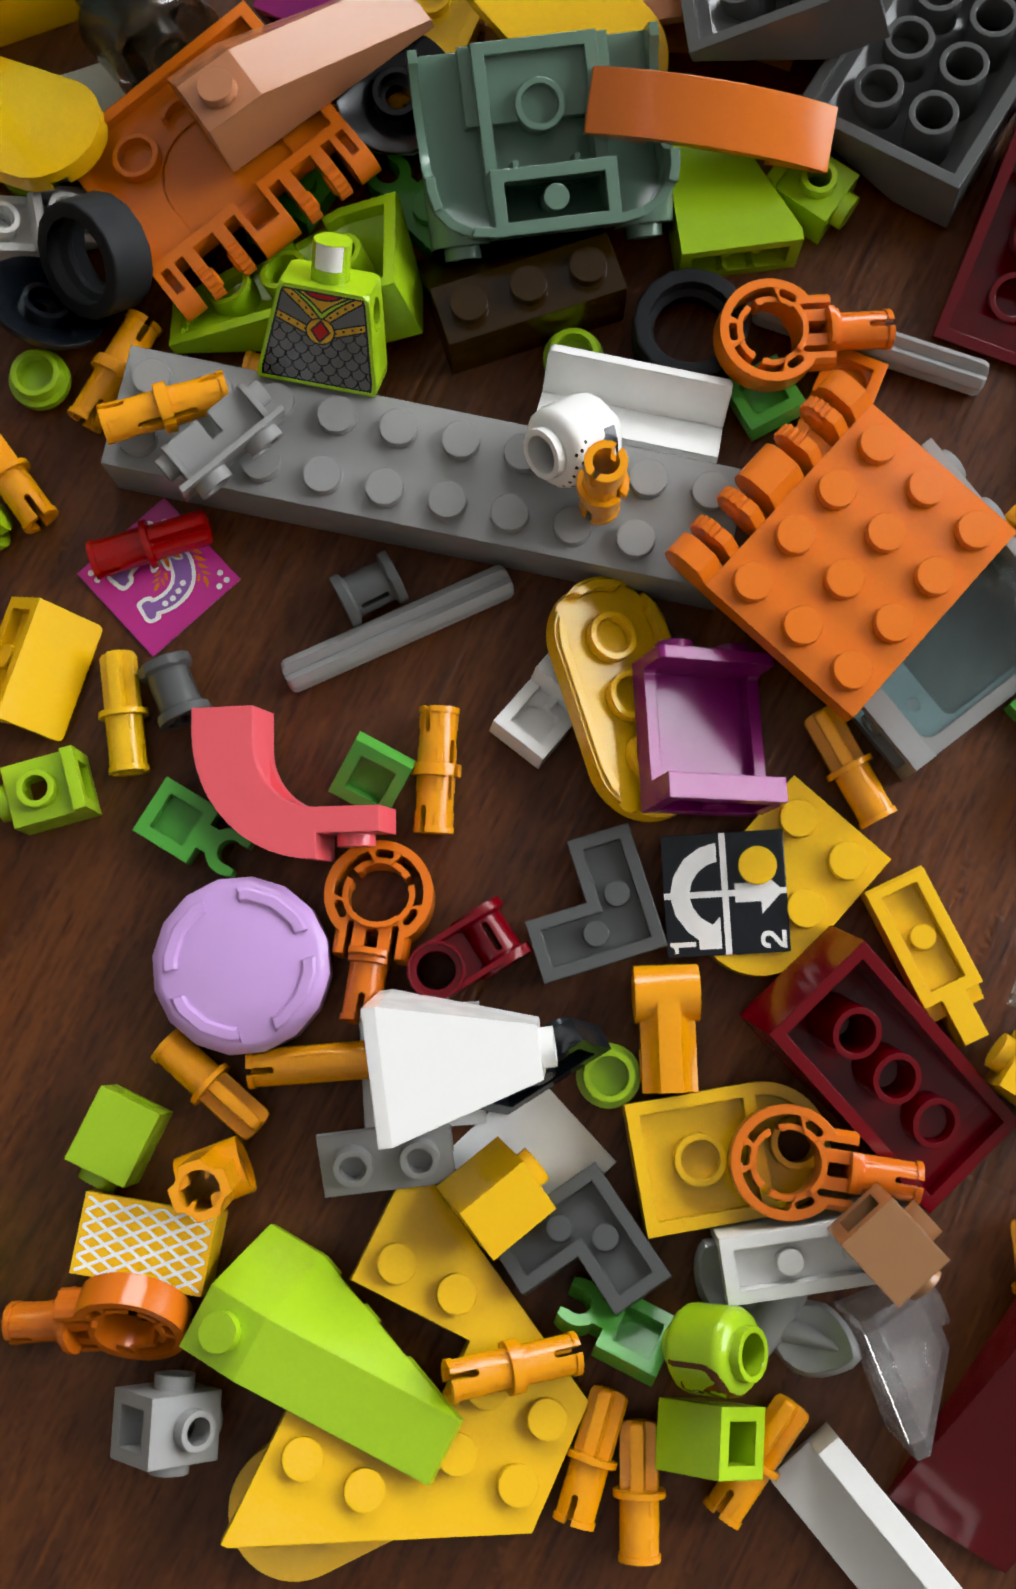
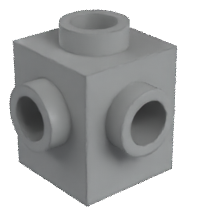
M188 1370L155 1372L154 1382L115 1387L110 1458L146 1471L151 1476L163 1478L185 1476L189 1474L190 1465L218 1460L219 1433L223 1425L222 1389L195 1382L196 1373Z

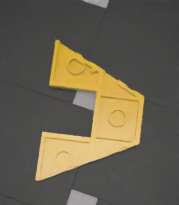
M427 1185L394 1189L349 1280L465 1339L466 1342L459 1357L498 1349L499 1342L507 1339L516 1338L519 1344L543 1339L541 1333L436 1186ZM568 1376L528 1385V1390L525 1394L510 1396L507 1391L460 1401L459 1404L452 1405L464 1421L433 1483L428 1486L285 1410L221 1539V1545L225 1548L532 1534L589 1401L573 1378ZM464 1377L448 1381L445 1385V1388L451 1387L452 1381L462 1380L470 1377ZM443 1390L442 1394L447 1399L445 1391Z

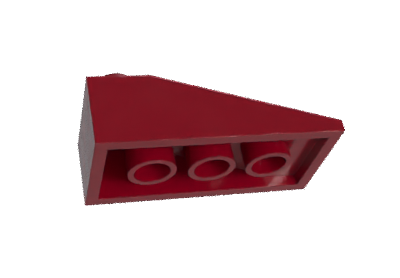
M1016 116L993 171L931 336L1016 367Z
M830 925L739 1015L774 1055L847 1130L860 1134V1144L871 1155L913 1162L915 1160L923 1161L925 1181L897 1177L896 1181L924 1188L919 1205L929 1214L1016 1127V1116L865 940Z
M1016 1298L887 1491L890 1499L1003 1573H1006L1016 1563Z

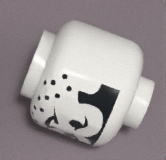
M588 392L571 394L547 404L536 411L530 418L524 439L526 461L538 477L558 488H574L577 483V474L580 469L584 471V455L588 447L593 443L601 440H613L617 442L615 446V455H617L622 443L620 421L602 399Z

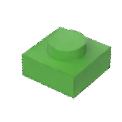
M777 354L769 357L770 359H779ZM729 378L733 382L729 406L751 442L800 417L799 407L804 403L805 398L796 384L776 392H759L745 388Z
M360 731L328 792L353 805L379 804L392 808L416 761Z

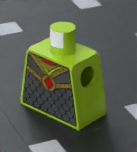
M335 232L317 233L313 237L312 261L302 259L291 260L279 279L259 359L257 376L376 397L386 375L388 364L382 285L380 276L377 274L351 269L353 240L350 237Z

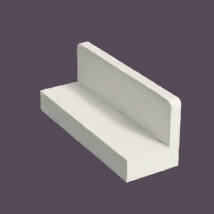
M553 344L548 352L543 390L537 411L541 407L571 394L588 392L602 399L618 417L621 425L622 445L717 463L733 382L730 379Z
M860 1197L849 1198V1200H852V1204H853V1203H855ZM897 1201L902 1208L909 1204V1202ZM824 1209L819 1214L800 1221H780L766 1217L710 1228L711 1236L717 1245L724 1297L727 1305L739 1306L877 1284L827 1229L843 1212Z
M827 1422L782 1460L776 1469L781 1476L777 1482L770 1479L771 1482L858 1589H963Z

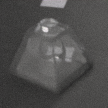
M878 1285L835 1301L841 1317L848 1324L858 1342L862 1358L859 1362L887 1430L917 1461L931 1456L950 1349L942 1326L950 1323V1319L937 1289L934 1287L929 1293L917 1300L908 1299L900 1308L889 1299Z

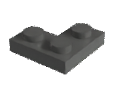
M621 824L567 841V849L585 903L525 922L544 985L668 946L629 824Z
M596 1162L549 1193L547 1196L557 1209L499 1256L500 1261L523 1296H527L580 1259L617 1316L672 1278Z

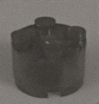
M76 0L80 7L78 16L79 33L84 44L125 94L219 20L218 15L206 0Z

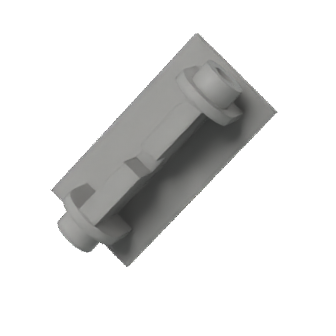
M256 379L248 386L241 382L235 389L206 411L207 415L222 431L213 439L200 423L195 420L160 448L163 455L154 462L170 482H173L180 475L185 479V482L178 487L185 502L197 493L203 500L215 494L233 477L232 472L228 469L247 452L253 459L258 458L283 436V432L278 427L285 422V408L280 404L269 413L265 406L272 401V398Z
M449 1123L394 1148L378 1150L375 1127L316 1134L325 1198L435 1185L441 1183L455 1171L453 1134L451 1124L449 1125Z

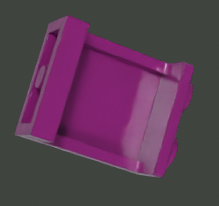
M670 638L657 642L652 650L632 664L642 813L757 817L788 803L786 777L766 776L758 678L774 667L773 657L769 653L750 651L749 645L744 643H726L714 648L693 647V642L689 639Z

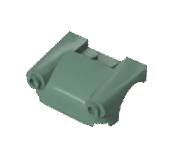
M658 21L648 22L643 30L607 34L606 30L596 31L594 28L470 43L469 46L456 47V51L453 53L417 57L416 50L406 51L405 62L432 252H444L445 263H453L463 259L482 258L481 247L490 245L491 241L615 227V230L625 229L627 241L663 236L662 224L673 222V187L679 179L681 164L680 147L674 148L669 144L651 141L645 144L583 135L592 67L613 66L658 70Z

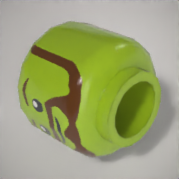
M692 1302L687 1303L678 1310L665 1330L662 1338V1355L675 1384L685 1392L732 1399L742 1397L753 1387L754 1383H757L762 1378L768 1362V1344L763 1330L758 1327L752 1314L744 1308L735 1305Z

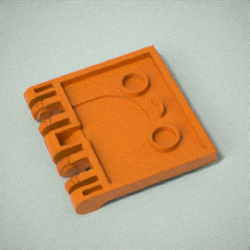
M244 0L103 112L105 114L104 121L108 126L107 145L93 168L77 179L86 192L100 191L111 193L129 207L140 222L149 243L153 264L152 276L189 323L206 311L208 306L184 277L183 273L189 268L193 270L216 301L228 293L224 288V282L216 271L208 267L202 259L216 246L221 244L233 266L246 277L258 269L232 235L240 227L244 229L267 260H270L302 234L296 222L277 199L284 192L289 195L296 207L312 225L324 217L318 201L299 182L309 172L316 168L329 190L342 201L354 193L343 173L330 159L333 153L337 155L344 167L361 186L382 171L369 148L332 104L329 103L233 173L174 92L167 78L215 43L264 26Z
M833 370L817 387L815 397L811 395L799 407L800 416L804 419V422L809 427H812L814 432L832 448L823 456L817 443L809 436L804 435L803 431H800L797 426L794 427L791 424L785 423L774 434L775 437L773 439L777 446L766 443L735 476V483L739 489L728 485L716 496V501L722 509L721 511L750 536L746 542L739 548L733 535L724 527H721L713 518L701 514L690 525L689 529L692 533H682L666 550L665 557L677 572L839 717L848 722L854 718L1016 534V530L872 403L867 390L853 377L842 370ZM762 511H763L766 515H768V518H767V519H765V517H764Z

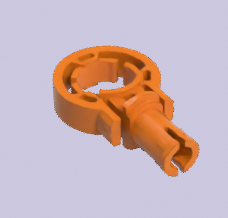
M775 278L757 279L738 288L727 300L714 326L713 347L720 366L736 383L754 391L776 392L796 384L807 372L830 371L836 364V351L890 350L895 341L896 325L885 326V323L893 322L895 316L889 308L880 311L840 312L834 305H829L831 301L828 294L808 295L800 287L785 280ZM753 301L750 307L746 305L737 319L731 316V313L739 306ZM759 312L772 313V315L782 320L781 324L790 335L791 353L780 359L763 358L758 367L755 368L750 364L756 353L747 346L744 340L743 323L749 313L751 315H756Z
M376 840V847L350 848L331 867L324 886L326 912L336 929L332 955L347 959V953H349L348 961L350 965L339 1021L359 1026L360 1009L362 1008L363 1000L364 1006L380 990H385L387 972L390 971L393 961L392 953L395 935L398 933L394 961L397 966H407L411 943L424 933L435 909L434 885L422 859L408 847L387 840ZM405 863L420 877L423 884L422 904L417 905L415 885L408 886V903L398 916L395 915L388 920L376 922L363 919L353 911L351 898L356 884L352 878L347 876L353 868L360 879L365 878L367 874L374 871H387L398 874L403 878L404 883L408 885L413 880L409 872L402 866ZM347 876L343 885L342 897L338 896L339 889L344 878ZM340 907L345 908L347 912L345 917H340ZM414 916H416L414 920L409 925H407L411 921V919ZM353 928L351 944L349 945L351 929ZM370 936L378 937L376 948L368 947Z
M772 1104L752 1112L739 1124L729 1144L728 1170L736 1191L749 1206L772 1219L800 1221L811 1218L824 1209L844 1213L852 1205V1200L847 1198L818 1194L817 1191L819 1189L863 1195L877 1182L897 1201L910 1203L914 1200L919 1205L922 1200L924 1188L897 1183L895 1180L897 1177L925 1181L923 1161L915 1160L913 1162L824 1147L825 1141L859 1146L860 1134L855 1131L836 1129L823 1116L803 1106ZM791 1114L796 1115L798 1125L786 1122L775 1123L776 1130H794L808 1140L814 1154V1169L809 1180L797 1191L779 1193L774 1189L768 1188L765 1193L766 1195L780 1201H787L784 1208H777L760 1201L751 1192L743 1176V1173L748 1171L757 1188L761 1189L765 1185L764 1180L759 1177L757 1172L756 1157L759 1146L772 1133L768 1127H765L754 1136L752 1141L748 1136L764 1120L777 1115ZM807 1121L818 1129L817 1135L806 1128ZM744 1146H747L746 1161L742 1164V1149ZM828 1163L841 1164L840 1177L827 1175ZM809 1197V1201L807 1203L795 1207L797 1201Z
M111 1272L93 1276L86 1280L83 1286L63 1287L58 1291L55 1300L11 1301L3 1312L1 1330L5 1341L9 1340V1345L57 1342L62 1351L68 1355L80 1354V1351H103L113 1356L132 1360H161L175 1356L183 1350L179 1345L190 1326L193 1306L185 1294L164 1281L136 1273ZM129 1310L137 1312L138 1317L128 1315Z

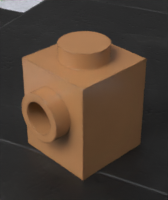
M877 1182L827 1228L845 1251L898 1308L908 1299L917 1300L929 1293L941 1277L940 1269L950 1261L945 1253L934 1243V1240L943 1232L914 1200L902 1208Z

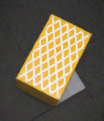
M99 1188L88 1190L84 1198L69 1273L88 1277L111 1272L136 1273L164 1281L185 1295L202 1297L208 1292L216 1278L228 1209H225L221 1215L211 1220L197 1223L189 1215L175 1213L172 1205L114 1195V1192L104 1191Z

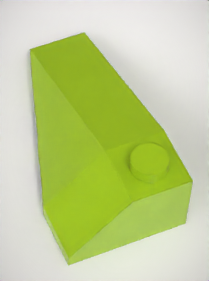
M396 191L340 207L321 218L325 225L323 229L296 244L292 241L270 260H265L256 265L258 269L248 277L242 272H238L235 267L219 274L228 293L218 301L214 299L203 284L194 288L208 306V309L189 323L173 303L169 347L175 354L246 352L247 350L262 351L279 279L291 260L302 259L312 261L313 237L321 232H335L350 237L353 240L351 269L372 272L380 276L386 343L422 334L423 285L401 201Z
M270 1224L211 1284L179 1347L236 1384L427 1486L431 1485L464 1419L450 1405L411 1356H406L380 1325L382 1320L368 1303L363 1304L340 1276L342 1272L330 1257L278 1225Z

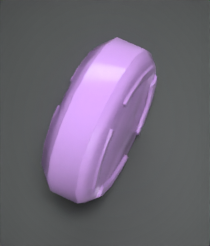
M253 876L218 879L187 895L164 921L152 955L154 991L170 1023L196 1045L227 1055L267 1052L300 1036L323 1009L333 978L331 941L316 912L285 886Z

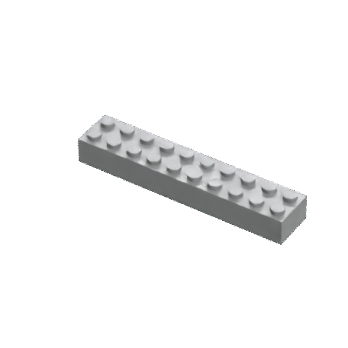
M131 345L117 400L153 390L151 386L153 383L164 381L165 385L168 386L222 370L229 393L241 382L248 386L256 379L272 398V401L265 406L266 410L270 413L280 404L285 408V422L278 427L283 432V436L275 445L256 459H253L247 452L228 468L232 472L233 477L227 484L205 500L197 493L187 501L189 503L490 565H503L505 568L578 583L588 578L604 576L625 582L627 584L626 587L633 589L639 595L644 592L650 598L715 611L716 606L670 565L665 557V552L682 533H692L689 529L690 525L701 514L713 518L734 537L736 524L721 511L722 509L718 506L716 496L728 485L739 489L734 478L741 471L740 468L621 444V448L623 447L626 450L628 456L627 473L630 479L628 495L625 499L621 497L620 512L615 520L603 526L593 525L590 523L591 513L585 519L580 513V499L576 487L558 488L538 477L531 470L524 454V439L528 425L376 395L374 398L257 376L256 370ZM209 416L196 419L212 439L222 432ZM195 420L178 425L180 431L167 434L166 430L163 429L132 437L110 446L106 440L101 464L118 488L184 501L178 487L185 482V479L180 475L173 482H170L154 461L163 455L160 448Z

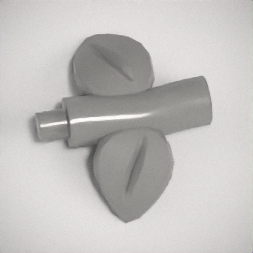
M714 1238L702 1239L696 1249L693 1267L698 1295L702 1302L727 1305L724 1297L717 1245ZM808 1295L739 1305L752 1314L758 1327L763 1330L768 1344V1357L774 1352L780 1361L795 1374L808 1378L830 1377L853 1369L862 1359L858 1342L848 1324L825 1302L807 1300Z

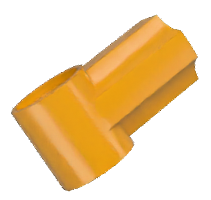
M632 965V1012L634 1024H639L638 1056L641 1093L699 1092L696 1022H700L701 981L698 965Z
M235 1135L174 1158L173 1171L175 1182L167 1192L175 1213L189 1215L197 1223L205 1222L221 1215L234 1199L255 1192L257 1189L256 1178L242 1140Z

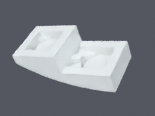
M549 653L535 667L531 679L493 720L489 730L537 769L540 768L573 728Z

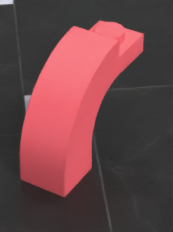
M253 705L191 708L192 751L202 787L208 799L226 823L253 844L283 856L313 861L335 862V837H337V847L370 848L376 847V835H396V809L379 804L313 807L305 805L295 798L283 784L276 768L274 756V713Z

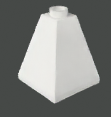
M396 989L380 990L360 1009L378 1150L394 1148L544 1080L546 1068L558 1067L553 1026L540 1027L538 1016Z

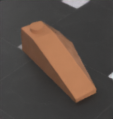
M332 0L217 42L167 78V81L234 173L434 28L431 18L416 0Z

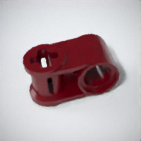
M500 896L493 897L453 922L449 928L421 944L412 952L407 962V977L415 993L450 1000L479 981H485L533 951L528 942L521 943L504 917L501 912L504 903ZM484 926L487 927L495 942L499 946L500 950H497L494 947L490 938L483 929ZM432 955H442L448 958L455 968L453 981L447 987L440 990H431L425 987L418 978V968L421 962Z

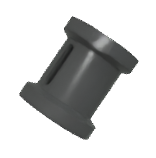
M385 550L376 554L375 562L343 578L338 574L329 577L336 596L354 628L362 624L363 616L395 600L400 604L409 600L403 582Z
M179 650L162 654L144 663L136 672L139 681L142 684H148L160 712L156 722L159 729L163 732L179 730L190 726L191 708L212 707L208 699L201 698L189 669L193 660L188 651Z

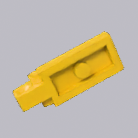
M920 865L862 893L860 897L910 994L934 1022L938 1020L943 1022L955 1046L965 1047L989 1035L973 1005L984 999L979 987V983L983 982L925 869Z

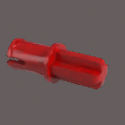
M197 510L148 525L145 519L140 520L136 528L109 537L86 541L85 547L91 568L97 579L101 580L122 571L151 564L154 569L161 566V559L208 546L213 542V530L205 512Z

